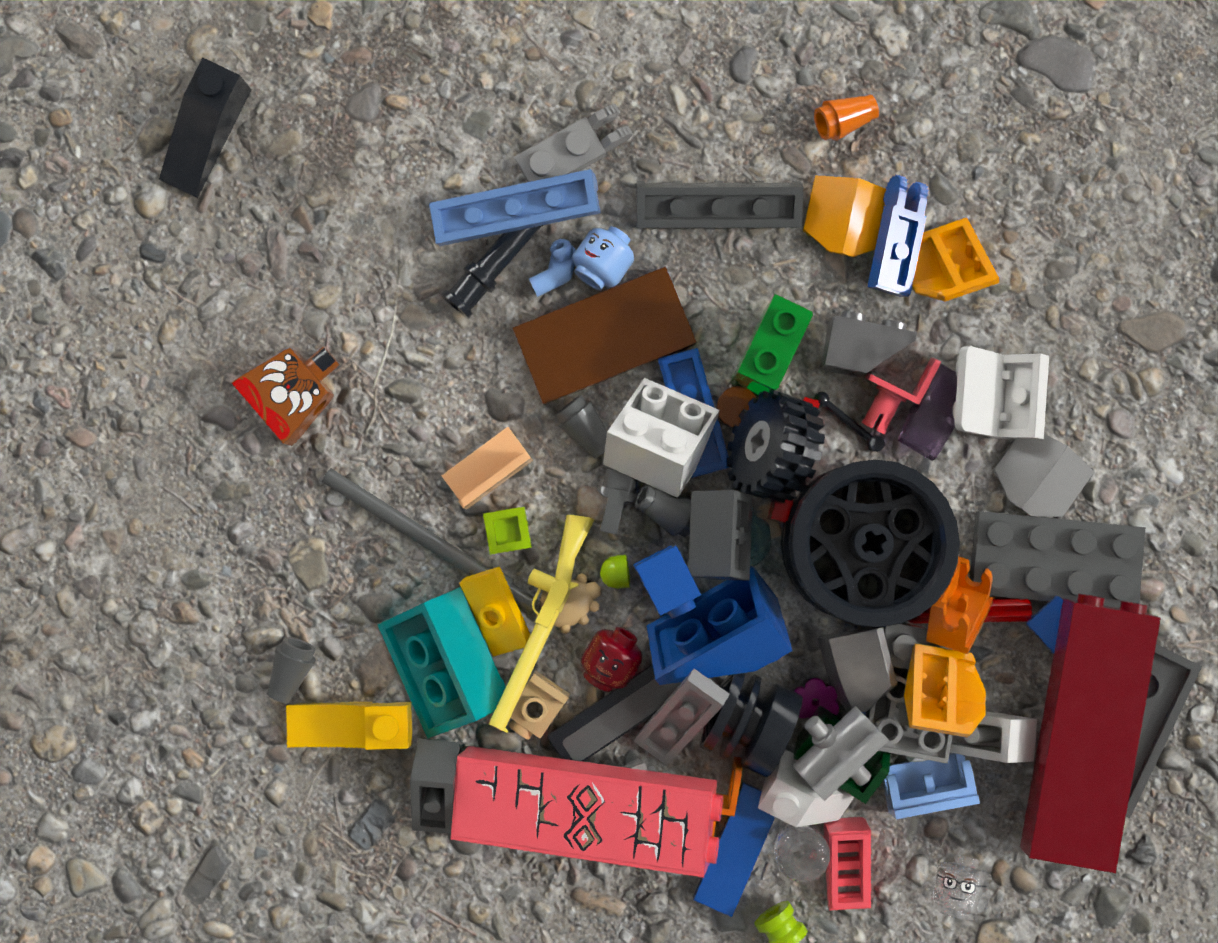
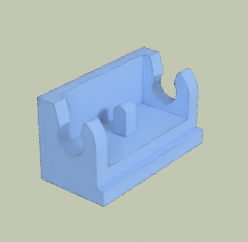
M950 753L948 764L931 760L890 765L888 775L883 780L888 812L895 819L980 804L971 763L969 760H965L964 755Z

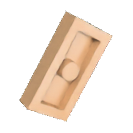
M506 427L441 476L459 499L458 502L462 508L469 509L531 463L533 459L511 429Z

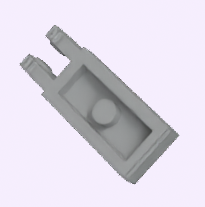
M609 105L595 112L588 119L584 117L514 156L527 182L579 172L604 158L606 152L630 139L633 133L629 126L616 129L601 141L594 132L599 127L613 121L621 113L617 105Z

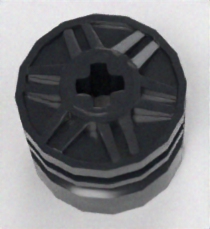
M746 673L728 675L719 687L728 692L729 696L723 707L704 726L700 748L711 752L720 737L723 736L719 751L720 757L726 759L738 744L743 745L740 760L741 766L764 777H768L778 765L789 743L799 717L803 697L801 694L788 688L774 684L763 699L759 697L762 680L760 676L754 674L743 690L741 688Z

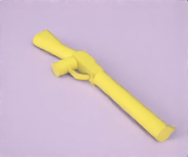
M566 515L555 577L534 568L528 578V584L538 588L532 601V608L538 617L490 719L489 725L508 733L506 729L508 721L554 623L564 608L570 595V590L579 586V583L571 582L574 563L595 521L592 518ZM543 590L548 592V595L538 613L535 609V602L540 591Z

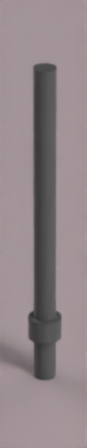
M332 468L323 477L322 482L467 575L470 576L489 570L488 567ZM503 573L518 607L532 615L534 612L532 608L534 597L514 585V579ZM538 599L535 602V609L540 602Z

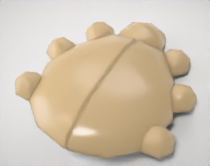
M583 573L578 574L575 580H571V582L579 583V586L570 590V595L564 608L554 623V626L559 627L561 632L565 634L569 633L571 626L577 623L581 625L588 624L589 618L587 613L599 610L600 605L594 600L601 595V586L595 581L586 583L587 576ZM542 592L539 602L540 609L547 598L548 592Z

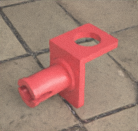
M930 358L912 394L868 372L865 378L876 383V388L879 391L861 423L873 428L881 414L874 429L882 434H886L887 428L901 401L906 403L908 399L918 405L920 404L941 361Z

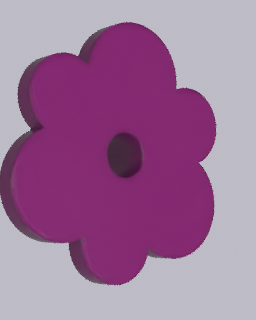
M811 678L806 682L805 687L799 686L794 690V692L801 694L803 697L799 718L809 717L810 719L819 705L837 716L839 704L836 701V690L832 686L826 687L823 680Z

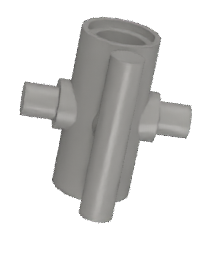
M856 706L835 726L824 724L818 716H813L806 722L805 729L813 736L812 742L814 745L792 766L825 801L849 778H852L859 786L866 784L871 774L863 765L889 740Z

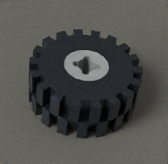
M776 390L762 391L759 393L758 399L753 397L748 402L749 410L743 409L739 414L740 424H734L731 433H734L735 437L733 441H729L727 450L732 451L731 456L726 458L727 467L732 468L728 476L729 480L734 481V488L740 490V492L781 504L785 503V500L792 501L795 499L796 491L803 492L807 487L806 478L812 479L817 470L812 467L815 460L820 461L823 452L818 451V447L820 444H824L825 434L819 433V430L824 427L823 419L818 417L820 411L812 403Z

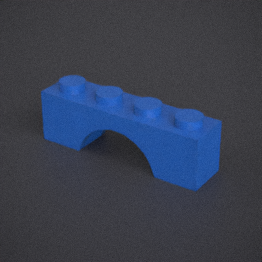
M669 545L633 564L660 616L668 613L673 619L696 607L693 599L701 596V593L677 546L672 547Z

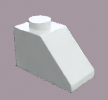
M986 712L985 717L968 738L953 735L950 753L1003 763L1032 762L1035 755L1037 719Z
M785 750L772 774L765 777L758 808L794 827L838 821L854 797L838 788L824 801L792 766L797 761L793 759L794 754Z

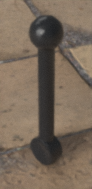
M820 391L815 394L814 399L819 401V407H825L867 441V447L870 451L878 452L884 448L885 442L881 436H872L830 401L829 395L826 392Z

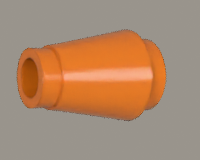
M871 94L827 100L814 111V121L819 135L824 140L833 139L834 141H838L879 116L877 101Z

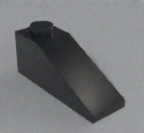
M202 57L184 93L160 173V181L198 199L252 90L239 74Z

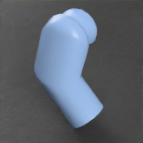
M558 239L554 241L550 247L551 256L548 269L528 278L537 297L566 284L572 278L575 267L572 256L576 249L568 240Z

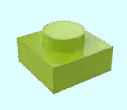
M524 506L483 513L490 555L532 548Z

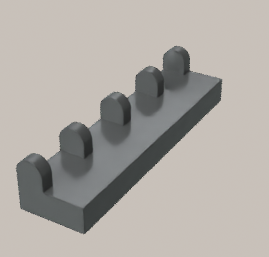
M637 181V228H802L804 187L801 181H792V183H764V181H755V183H723V181H714V183H682V181H673V183H645V181Z

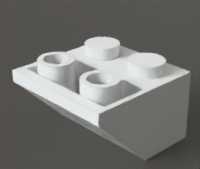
M644 378L607 431L603 465L678 498L697 468L718 418L719 410Z

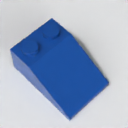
M753 565L750 567V581L726 580L693 599L696 605L694 609L673 619L667 613L646 625L655 680L659 685L682 682L693 669H696L707 678L754 672L793 651L778 597Z

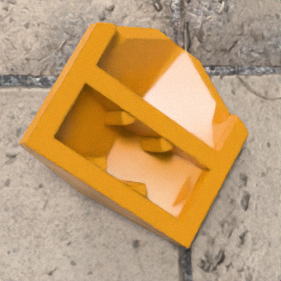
M815 175L803 231L831 253L856 257L875 250L884 206H886L883 200L886 189L860 178Z
M967 217L923 232L912 289L916 294L946 302L999 283V276Z
M916 643L913 645L904 692L909 728L967 738L973 733L986 715V690L975 667L976 661L972 653L965 654L951 649Z

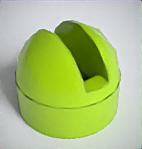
M627 554L612 556L602 564L600 576L608 587L617 589L630 588Z

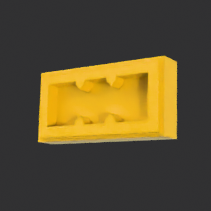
M500 566L462 579L459 584L492 656L525 648L531 634Z

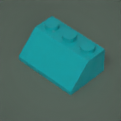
M461 587L377 624L427 739L473 723L495 711L506 688L505 683L499 675L488 645L479 630Z

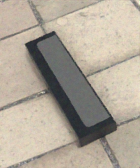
M653 664L633 676L626 687L612 690L548 733L547 737L562 759L584 762L653 716L682 682L659 685L655 680Z

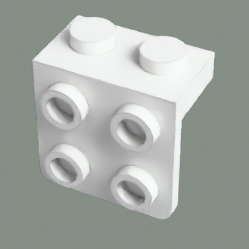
M963 346L960 349L959 359L956 363L957 392L956 401L953 405L956 430L997 439H1044L1049 356L1041 353L1002 355L973 346Z

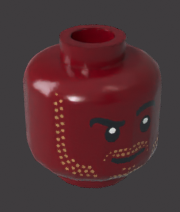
M616 627L614 631L608 629L597 631L581 656L584 678L594 687L605 692L626 687L643 660L642 652L636 645L637 637L622 627Z

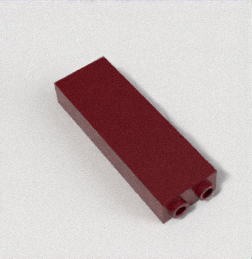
M1078 593L1077 601L1063 599L1020 848L1031 859L1116 874L1161 617L1146 613L1148 605L1121 601L1120 608L1104 606L1105 598Z

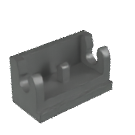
M736 490L692 491L688 569L693 578L750 581L753 496Z

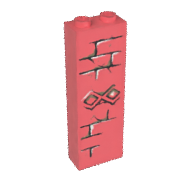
M468 746L457 756L451 840L704 878L709 863L716 864L719 837H712L713 821L720 822L723 795L716 794L717 780Z

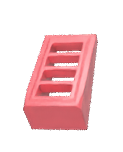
M848 817L824 823L829 911L871 908V829L866 819L863 817ZM858 852V856L838 857V853ZM859 869V874L838 875L840 870ZM860 885V891L838 892V887Z

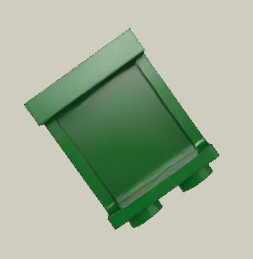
M774 294L757 324L730 384L747 388L758 397L762 391L777 390L813 317L812 311Z

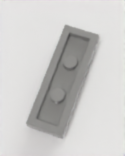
M693 669L641 728L633 742L668 766L723 707L729 693L711 679Z

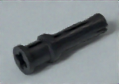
M541 226L502 233L477 263L471 262V264L468 263L464 267L465 274L450 291L444 290L441 293L442 298L462 316L469 319L472 315L471 309L486 292L492 293L496 288V277Z

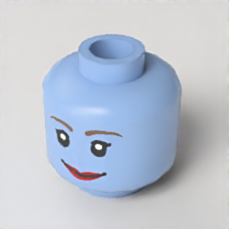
M610 226L608 230L593 228L588 232L572 256L576 266L574 273L583 282L596 290H601L603 287H615L634 261L633 251L628 246L631 241L630 238L613 226Z

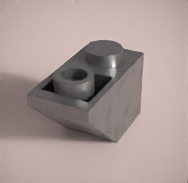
M843 311L841 316L835 315L828 323L819 369L861 377L914 342L917 332L906 330L907 324L903 322L882 320L880 325L865 322L866 316L863 314Z

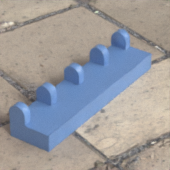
M589 169L431 202L429 206L436 244L444 246L600 214L596 176Z

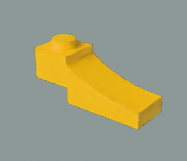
M371 701L286 705L287 748L345 747L374 750L408 749L412 745V702L372 703Z

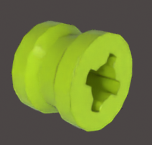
M782 901L770 907L754 922L759 933L766 934L769 939L768 943H799L808 933L803 922L796 921L794 918V908L789 901Z

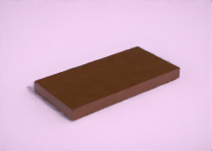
M666 266L513 327L543 405L697 343Z

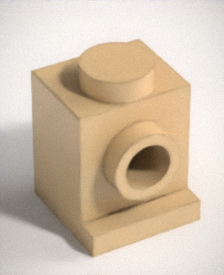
M536 670L525 685L510 717L512 721L508 726L525 739L529 740L533 734L541 739L569 699L570 693ZM529 703H540L543 707V713L538 717L529 715L527 711Z

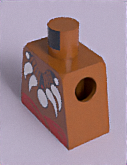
M324 346L306 361L297 351L288 348L240 376L232 384L281 442L293 446L333 399V392L322 380L340 364Z

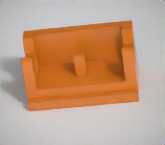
M958 556V564L950 585L938 601L931 606L926 641L968 654L993 604L994 598L990 597L993 577L991 571L986 568L981 577V582L972 581L968 577L970 570L969 559Z

